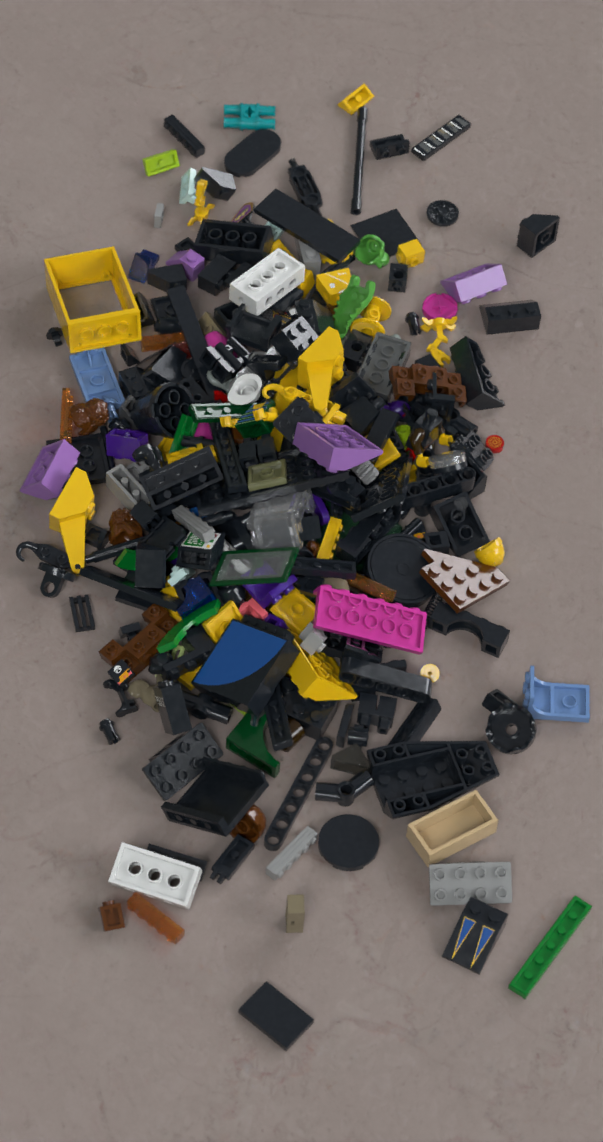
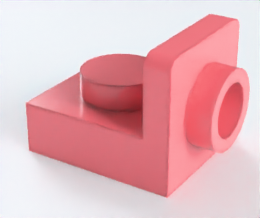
M253 598L248 602H243L238 609L243 617L247 614L264 620L268 616V612Z

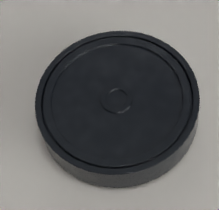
M397 533L384 536L373 545L365 558L363 574H366L367 587L376 598L384 599L388 603H400L403 607L417 608L431 598L435 589L419 574L421 568L429 564L421 553L424 549H432L425 542L412 535Z

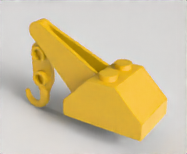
M328 327L298 358L297 385L309 389V394L293 386L284 387L272 383L263 387V397L266 399L270 398L267 395L269 390L278 392L287 402H291L297 396L299 398L303 397L309 403L308 407L313 409V412L316 410L321 416H325L327 414L331 386L342 379L344 374V348L338 330Z

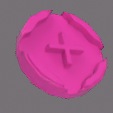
M437 293L427 296L423 301L422 312L428 320L438 317L451 319L457 316V302L448 294L441 293V295H436Z

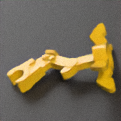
M200 179L197 182L195 194L197 197L195 198L196 203H194L197 208L194 211V217H191L187 226L193 225L196 221H200L201 226L202 220L208 219L209 210L215 207L211 203L206 208L204 207L206 200L204 193L208 183L206 180Z
M454 316L451 319L438 317L430 320L422 317L424 325H421V330L428 332L433 329L437 333L436 340L428 345L426 352L430 351L433 358L443 368L444 364L441 361L450 364L451 358L439 350L438 347L442 342L448 343V338L443 335V330L453 331L456 328L454 323L458 317Z

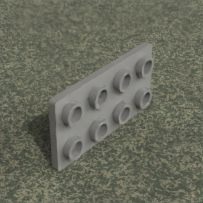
M473 861L430 864V905H466L470 897L486 904L512 903L511 862Z

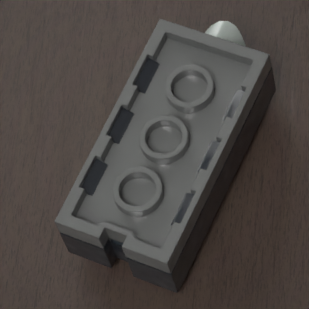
M377 332L358 374L377 393L375 398L380 396L388 405L393 395V386L389 379L388 371L392 366H406L410 357L411 342L402 340L398 334L389 336Z

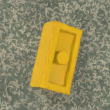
M364 83L337 105L352 115L359 107L365 105L375 96Z

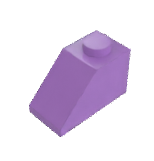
M189 249L175 253L166 261V265L182 263L186 278L194 282L198 278V274L204 269L205 258Z

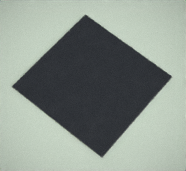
M397 208L350 225L359 239H362L367 234L378 236L384 242V252L389 257L397 254L398 245L414 239L418 240Z

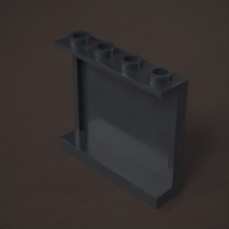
M203 757L202 759L207 767L176 804L165 801L161 809L170 822L227 837L268 788L269 784L265 774L259 769L220 761L216 758Z

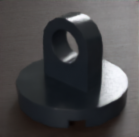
M44 562L39 563L38 569L45 571L40 586L41 593L44 596L54 598L59 595L65 580L74 582L75 574ZM53 583L54 590L48 593L47 586Z

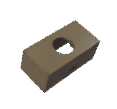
M304 894L287 895L285 912L286 933H303L305 916Z

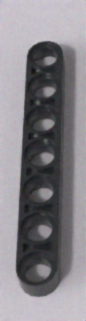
M320 737L316 740L264 836V846L269 851L279 850L332 753L333 742L330 738ZM325 743L329 746V749L321 750L318 746ZM318 759L321 761V764L314 766L310 761ZM309 774L313 779L311 781H304L302 776ZM295 790H302L304 795L297 797L293 792ZM292 805L296 810L289 813L285 810V807ZM284 821L287 823V827L278 828L276 823ZM270 837H276L279 842L273 845L267 840Z

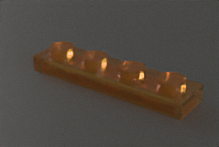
M62 388L60 440L65 439L68 443H72V432H69L72 431V420L69 419H72L70 408L74 405V396L70 395V388Z

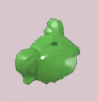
M367 234L360 239V244L355 248L357 260L366 265L376 264L378 268H382V266H386L389 263V256L384 252V242L378 236Z

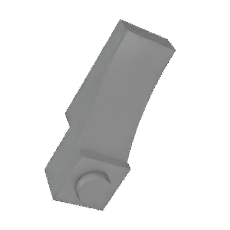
M314 619L298 636L303 640L300 646L311 656L315 652L320 653L325 648L326 644L324 642L328 638L323 630L313 628Z

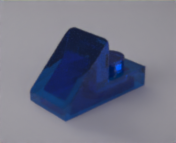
M145 249L141 253L136 252L128 278L145 284L147 269H152L159 261V255Z

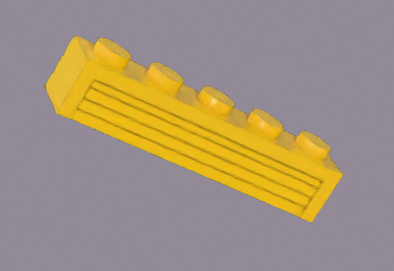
M330 517L317 558L333 559L334 553L332 552L336 550V541H339V532H342L343 529L341 519Z

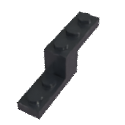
M202 624L186 631L187 634L182 638V645L188 653L162 666L163 680H176L181 675L192 672L197 667L203 665L215 644Z

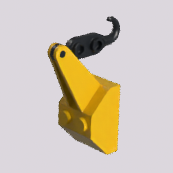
M77 467L75 468L49 513V528L61 533L66 553L49 544L25 541L16 548V556L20 561H25L21 556V551L24 548H28L40 560L63 570L69 568L75 576H81L79 574L80 568L85 567V525L88 520L92 521L96 513L94 510L96 506L94 494L85 471Z

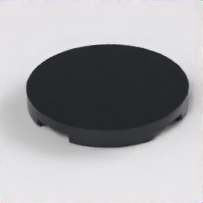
M351 814L339 815L327 821L321 828L318 848L321 856L333 865L334 868L342 871H357L363 869L364 866L368 865L377 856L379 836L374 826L366 819Z

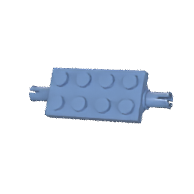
M105 348L92 349L70 355L69 361L85 403L93 398L102 399L108 405V423L112 421L111 418H119L116 409H119L125 399Z

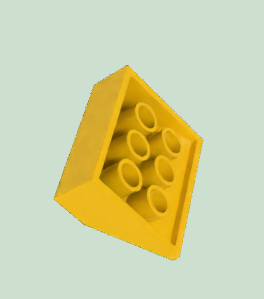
M290 631L295 637L292 643L300 653L287 672L292 677L291 681L299 688V694L306 699L309 697L315 701L356 699L358 696L352 686L339 679L340 668L334 658L328 657L325 653L315 652L311 656L300 646L303 640L298 637L299 634Z

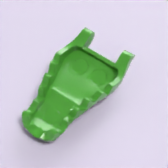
M352 275L349 285L339 295L340 300L336 301L338 307L334 308L335 314L332 317L335 320L334 326L338 330L341 340L346 336L353 321L372 300L376 287L374 281H367L364 288L359 286L360 277Z

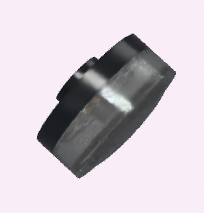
M465 450L447 451L428 458L432 474L447 473L468 466Z

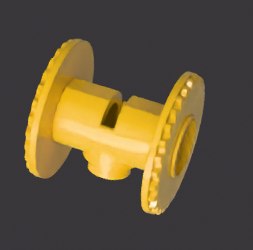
M373 296L367 307L360 313L363 318L354 320L350 326V331L355 329L373 337L372 342L377 332L385 334V329L379 322L385 321L390 317L391 307L389 303L380 297Z

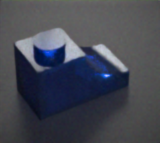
M200 576L190 579L184 586L186 590L185 600L180 608L177 609V612L184 619L198 608L216 599Z

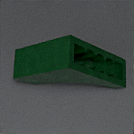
M246 713L227 736L226 749L271 777L276 778L280 771V762L268 752L263 740L264 733L268 728L266 714L260 717L258 725L255 726L257 717L254 716L253 724L251 725V715Z

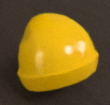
M497 537L474 551L475 557L480 563L494 567L502 564L505 554L502 539Z

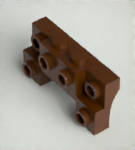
M412 364L410 368L392 366L388 371L395 400H398L400 396H408V401H412L415 393L425 394V392H428L427 381L432 378V373L434 372L437 373V394L455 395V402H459V407H463L467 402L465 386H462L461 374L447 372L446 368Z
M152 604L142 613L144 621L149 625L122 647L112 639L98 651L101 659L111 667L121 659L127 663L136 674L128 683L149 665L150 657L159 652L157 646L160 641L179 623L162 606Z

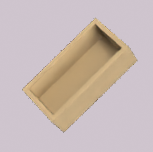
M474 790L408 824L406 837L426 866L429 867L430 864H436L496 833L498 819L478 791Z

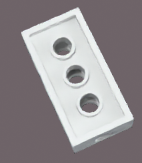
M277 248L230 283L229 300L238 306L242 303L245 304L247 312L258 316L304 282L305 265L280 248Z
M122 842L108 882L113 886L189 910L202 870L200 867ZM134 866H141V870L137 874H132V868ZM154 872H160L158 880H151V875ZM174 878H179V885L171 887V881Z

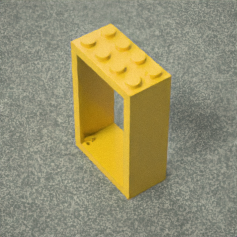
M114 246L44 259L46 288L70 354L142 340L140 310ZM111 280L122 310L69 319L59 292L60 289Z

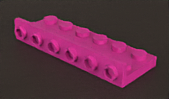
M326 584L320 585L313 590V595H317L313 628L418 655L423 653L426 612L420 611L419 608L403 607L400 603H388L381 598L372 599L365 594H353L346 589H334Z

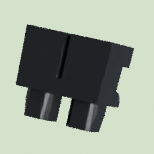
M219 342L215 347H206L199 358V361L211 371V374L221 384L234 378L245 364L241 357L236 358L232 354L233 348L229 344L224 345L222 342Z
M269 433L263 434L259 440H253L251 437L244 438L243 443L239 444V460L244 473L248 472L249 466L278 460L274 439Z
M360 692L357 715L358 725H364V728L368 729V731L370 725L378 726L377 732L386 735L389 728H392L398 698L380 696L378 709L376 710L378 695Z

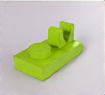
M175 149L142 159L145 174L148 177L180 166Z

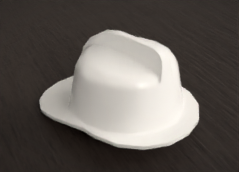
M252 373L244 374L237 378L228 393V401L235 405L256 402L261 393V378Z

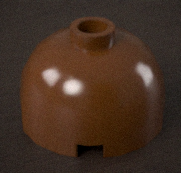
M253 804L229 834L233 838L239 834L252 843L256 842L266 828L264 813L258 806Z

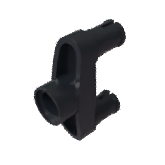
M256 507L243 516L240 515L234 519L238 536L233 538L231 543L236 550L268 549L279 545L273 535L260 544L255 542L248 528L249 525L262 517Z

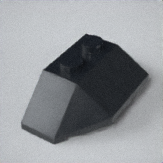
M346 636L340 661L343 657L349 656L378 664L382 661L383 650L378 644Z

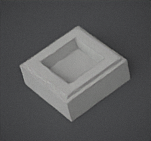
M157 203L154 215V228H161L164 217V205Z

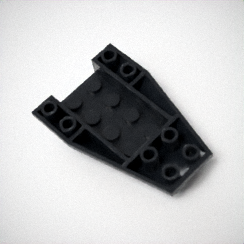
M404 741L367 750L369 773L374 780V790L383 813L391 819L431 811L500 775L486 741Z

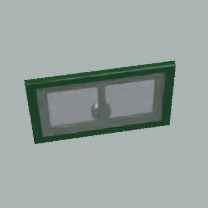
M299 547L223 551L210 582V587L285 583L298 555Z

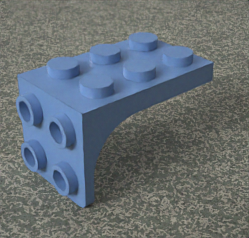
M530 666L529 672H525V682H523L522 690L523 694H525V699H523L522 706L531 713L534 719L589 723V685L544 682L534 676V666Z

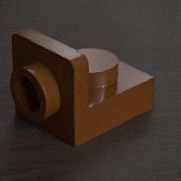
M114 900L102 902L103 906L99 907L98 910L101 915L104 932L125 928L121 904H115Z

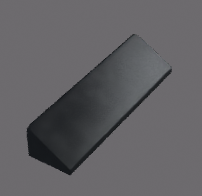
M431 698L427 703L417 702L388 745L404 741H420L441 711L438 700Z

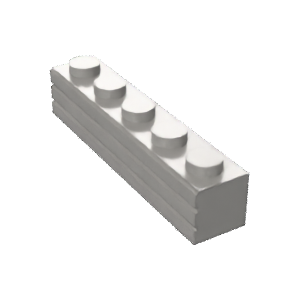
M180 505L172 510L174 519L204 543L216 538L214 528L209 526L207 522H203L194 512H190L187 507L185 508Z
M307 826L266 867V874L275 881L281 878L284 872L289 870L293 863L297 862L301 855L308 851L311 844L314 845L316 843L317 832Z

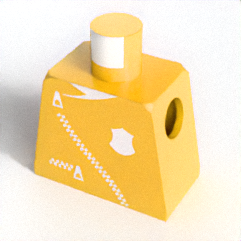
M349 268L316 275V289L328 306L337 305L336 301L340 300L339 295L349 285L351 277Z

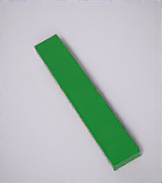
M577 896L572 898L510 982L508 989L524 999L528 997L591 911L592 906Z

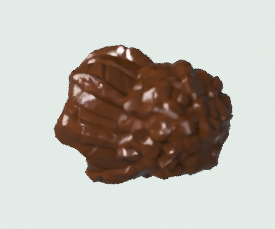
M93 398L86 403H78L70 408V415L76 427L82 428L78 432L79 435L93 433L97 430L98 426H103L109 420L107 402H104L102 399Z
M119 508L113 511L108 524L110 535L108 537L109 543L112 546L144 536L141 525L129 513L130 510H126V508Z

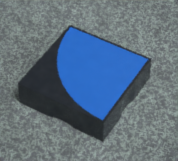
M232 618L191 684L200 693L207 694L216 701L231 704L241 711L259 717L272 697L277 684L286 675L300 651L289 639Z

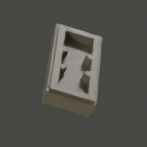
M205 312L198 320L204 336L210 332L218 331L227 338V334L209 312Z

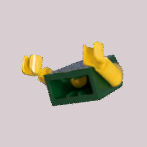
M266 399L263 403L254 404L248 408L240 419L233 418L231 420V416L220 417L221 427L236 428L243 438H255L263 434H271L274 428L273 421L279 416L278 410L275 408L276 403L272 399Z

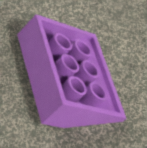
M297 422L293 444L299 448V451L306 453L309 458L316 460L317 464L324 466L329 472L346 471L383 454L382 449L347 425Z

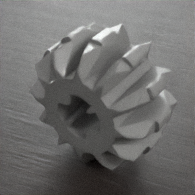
M369 460L350 468L367 485L373 482L379 475V471Z

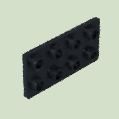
M198 723L192 730L177 736L149 759L150 762L142 768V771L161 798L167 801L207 768L202 759L203 757L216 758L218 760L224 753L203 723Z

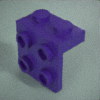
M264 561V566L256 569L254 577L277 575V573ZM251 570L242 577H249ZM292 574L285 583L243 585V587L265 609L270 604L275 605L283 598V594L287 596L295 588L293 585L298 579Z

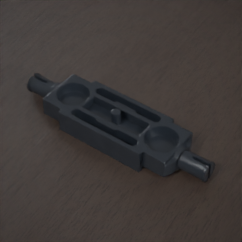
M291 158L288 161L291 168H288L289 181L299 202L322 216L319 209L323 203L321 193L310 171H307L305 165H298L295 158L293 160Z

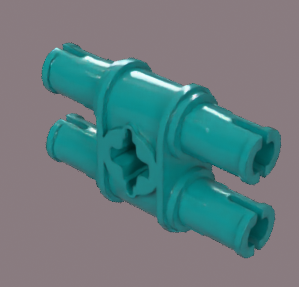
M242 102L239 105L224 104V115L239 116V118L224 117V128H238L241 131L275 130V118H260V116L275 117V106H265L258 103L243 104Z

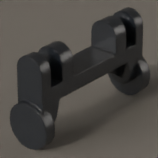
M113 679L103 682L104 688L115 690L122 702L121 708L115 712L116 717L121 718L138 710L135 700H127L124 691L128 690V684L120 687Z

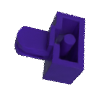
M114 428L106 434L107 456H113L115 459L125 458L136 462L132 457L133 452L138 447L148 444V433L140 430Z

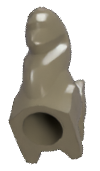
M157 674L156 684L149 686L144 680H135L130 683L128 692L137 699L141 698L143 703L150 706L155 712H159L153 687L158 686L157 682L163 680L162 676Z

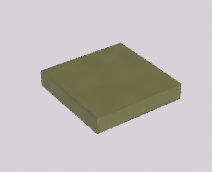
M285 459L248 467L249 492L287 484V463Z

